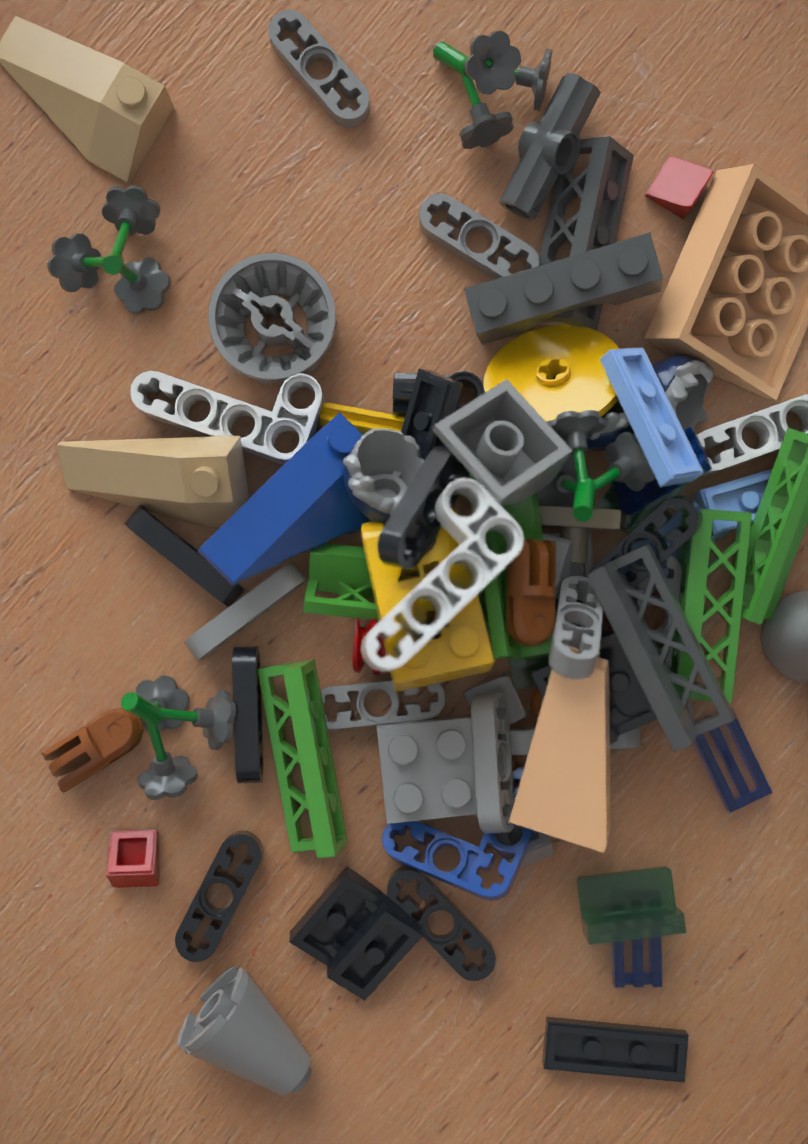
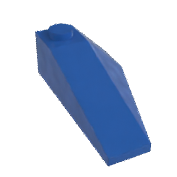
M339 413L309 439L198 549V553L233 586L282 564L286 559L309 549L311 551L325 545L327 541L343 534H351L360 530L362 523L370 522L371 519L356 508L346 491L343 478L345 465L343 462L354 445L360 440L362 434Z

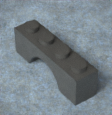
M649 232L471 286L464 290L476 335L483 345L526 332L535 324L566 311L596 304L618 305L661 292L663 276L652 236Z

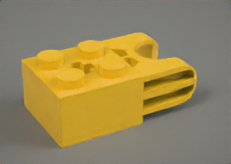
M453 506L451 508L452 511L459 516L457 509ZM375 521L362 523L361 539L379 621L460 545L442 525L435 535L436 543L427 554L423 555L416 567L413 569H403L385 565L379 558L378 540L384 525ZM458 564L450 566L448 576L451 584L457 589H468L472 581L468 569ZM478 594L443 626L438 639H430L405 664L390 671L395 692L490 671L494 664V659ZM415 599L413 601L411 613L415 621L422 625H426V622H434L436 612L432 603L425 599ZM395 616L393 621L400 624L398 618ZM402 627L392 636L383 640L387 656L390 655L396 658L397 655L393 651L394 646L409 634ZM410 634V636L412 637L413 642H415V641L417 640V638H416L415 636H412V635Z

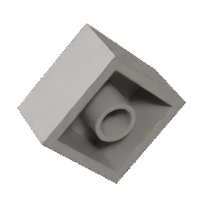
M470 714L377 725L387 824L477 814L472 719Z

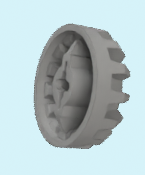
M264 253L240 261L222 276L210 299L208 322L214 344L226 362L241 376L245 375L255 379L260 384L269 385V382H284L290 376L299 373L305 374L309 371L313 373L320 366V361L333 347L337 315L331 291L325 280L313 267L290 255ZM277 295L286 296L291 299L287 302L285 299ZM297 304L302 307L307 317L308 328L306 336L303 328L296 323L292 312ZM262 314L274 319L280 315L287 329L274 324L268 329ZM246 315L251 318L254 329L261 339L255 348L249 344L245 335L244 324ZM288 344L295 349L292 353L281 357H270L261 354L267 345L280 347Z

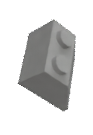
M507 379L438 422L433 428L434 433L500 505L520 504L552 482L572 452L570 447Z

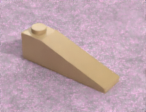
M18 16L14 17L0 41V64L46 113L57 128L74 144L84 158L95 167L130 185L174 109L165 85L124 62Z
M241 436L66 441L57 444L65 487L77 492L135 508L140 505L147 511L204 527H221L250 499Z

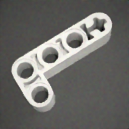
M147 371L138 375L131 384L130 390L133 403L145 415L202 437L234 436L232 434L234 421L242 416H250L255 421V427L250 435L241 438L242 450L282 465L315 435L319 424L320 412L323 403H325L321 386L317 380L308 374L302 373L290 376L284 381L273 411L157 371ZM301 388L310 389L315 393L314 402L305 409H297L290 403L293 393ZM160 389L167 397L176 400L175 408L170 403L159 399L151 402L147 399V394L149 391L156 393ZM198 401L209 402L211 409L208 417L200 422L190 421L188 414L191 406ZM292 431L298 434L300 438L299 445L294 451L280 453L276 450L275 441L282 432Z
M808 394L704 430L688 440L704 474L701 476H708L779 451L787 428H789L786 424L788 411L794 412L802 420L801 432L808 433ZM744 427L754 429L759 435V445L756 449L748 447L742 440V430ZM723 442L725 443V451L712 458L702 459L700 457L699 450L702 448L710 449Z
M467 478L457 479L450 483L437 499L435 505L436 518L460 545L364 637L361 646L362 657L367 665L374 670L386 672L405 664L521 551L524 541L522 529L487 490L475 480ZM460 494L468 498L472 504V515L461 517L455 514L450 508V496ZM487 531H497L504 536L507 543L504 554H495L488 549L485 543ZM458 564L468 569L472 579L468 589H457L451 584L448 576L451 565ZM415 599L428 600L434 606L436 616L431 625L419 624L413 618L411 606ZM395 616L398 618L400 624L393 621ZM401 627L409 633L394 646L393 651L397 655L396 658L388 655L381 659L377 656L376 651L380 647L376 639L377 635L385 640ZM410 634H411L412 636H415V637L417 638V640H416L415 642H413L412 637L410 636Z

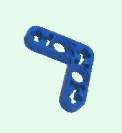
M524 767L512 772L514 802L518 791L515 787L517 784H520ZM411 821L388 824L383 831L382 842L388 855L397 863L481 899L496 901L505 897L511 890L535 831L522 827L523 835L521 840L511 846L501 844L496 838V833H484L478 847L421 822ZM408 829L411 830L413 840L424 846L427 845V837L433 838L426 848L424 863L418 861L422 854L415 848L405 846L402 852H398V845L393 840L396 834L403 836ZM446 846L456 848L461 856L457 868L448 872L439 870L434 863L437 851ZM489 847H492L499 854L514 857L512 863H508L502 858L498 873L504 881L501 885L493 883L488 890L484 889V881L479 876L481 870L486 872L491 870L495 856L494 854L487 853Z

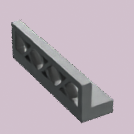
M612 137L580 139V154L591 153L588 167L577 178L573 174L574 167L567 174L558 175L554 185L539 256V266L554 262L557 250L567 240L572 244L570 256L616 243L634 155ZM579 195L581 198L579 211L567 222L564 218L566 206ZM603 304L566 311L541 322H564L570 326L586 327L597 331Z
M650 543L611 560L588 573L587 577L673 751L691 746L696 737L702 733L733 722L735 715ZM642 558L651 575L646 592L628 586L620 568ZM655 586L657 587L662 598L652 595ZM634 597L643 600L640 608ZM649 603L668 610L673 620L668 635L649 629L644 618ZM676 630H678L683 641L674 638ZM656 641L664 644L662 652L660 651ZM670 647L690 654L694 667L689 679L670 671L666 663ZM698 672L704 685L696 682ZM678 685L686 687L684 695H682ZM692 690L711 697L719 714L695 722L687 706Z

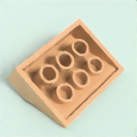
M755 164L717 170L644 339L671 356L679 353L704 361L712 367L714 376L766 399L776 401L808 328V204Z

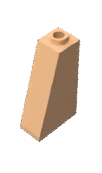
M571 647V652L578 654L579 649ZM599 653L594 671L587 678H566L552 669L509 822L604 853L611 829L609 660L599 658Z

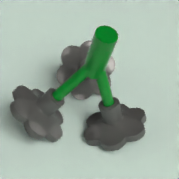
M494 31L489 36L478 35L473 38L470 44L471 55L469 57L443 41L435 46L433 57L461 75L472 105L470 114L474 123L466 126L459 133L464 149L490 146L496 143L500 137L509 134L514 128L512 124L513 119L509 112H502L496 115L490 114L487 104L481 103L477 89L482 94H493L497 89H510L516 80V85L532 88L534 110L540 111L550 73L553 50L546 49L544 57L536 69L520 66L519 70H516L521 62V54L516 47L510 45L509 36L504 31Z
M130 185L126 189L114 186L107 191V202L102 208L103 217L115 224L118 231L113 250L105 257H102L97 249L91 247L89 238L84 234H74L70 238L58 237L52 243L53 256L48 260V271L53 277L59 279L62 289L67 292H76L81 287H94L98 282L97 270L100 267H103L104 271L110 275L120 273L121 279L116 283L114 292L120 300L124 301L125 308L132 314H140L145 309L154 311L159 309L164 303L163 293L171 286L169 275L161 271L160 264L153 258H145L140 263L132 261L124 264L122 253L128 236H132L137 232L148 235L154 231L156 226L155 220L160 214V206L155 200L148 198L146 191L140 186Z
M565 411L559 413L556 419L547 421L564 442L567 441V445L572 452L554 480L537 491L540 505L553 506L556 504L560 507H570L573 505V517L580 522H587L593 517L595 492L611 481L615 480L619 483H625L629 489L637 492L644 489L647 483L656 479L639 441L633 434L628 432L620 434L615 442H611L606 446L605 456L610 463L608 472L596 480L587 476L584 453L588 450L586 439H589L594 433L600 432L605 428V420L599 416L598 411Z
M161 676L155 682L144 680L138 684L135 692H128L123 696L121 700L122 708L143 721L144 728L149 732L155 752L149 769L142 772L138 777V784L140 788L144 789L147 798L157 800L164 796L171 798L181 796L186 792L187 785L195 782L198 777L196 768L190 765L187 757L177 756L172 758L169 752H165L160 732L165 727L176 729L184 721L192 722L194 727L203 728V735L205 738H208L209 748L212 750H220L223 743H228L233 735L232 722L236 716V706L233 701H230V694L227 690H219L215 697H211L207 702L206 709L195 708L193 712L183 711L189 704V696L185 690L177 688L175 680L170 676Z

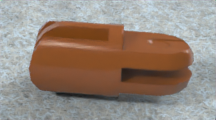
M524 539L521 551L507 565V631L515 642L524 646L540 645L546 642L553 634L556 580L555 541Z
M122 708L112 709L43 751L41 754L46 761L54 760L49 766L54 777L68 774L58 781L57 784L63 793L67 792L132 751L141 742L144 731L142 721Z

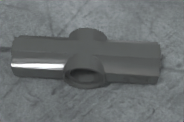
M567 72L566 76L562 77L540 122L534 121L526 126L521 134L518 145L520 161L499 200V203L505 209L524 219L536 220L558 175L567 174L573 169L581 148L578 136L601 93L594 84L586 81L579 75Z

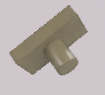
M539 506L542 526L561 527L560 538L573 541L571 563L587 564L589 529L625 531L626 512L622 510L594 509L593 517L589 521L580 522L573 517V507Z

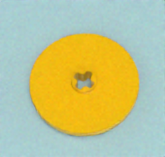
M553 325L538 328L516 337L495 354L485 372L484 391L486 393L507 379L546 422L556 419L559 413L565 411L581 412L584 410H596L601 417L613 407L618 397L600 358L609 350L619 349V347L612 339L591 328L570 325Z

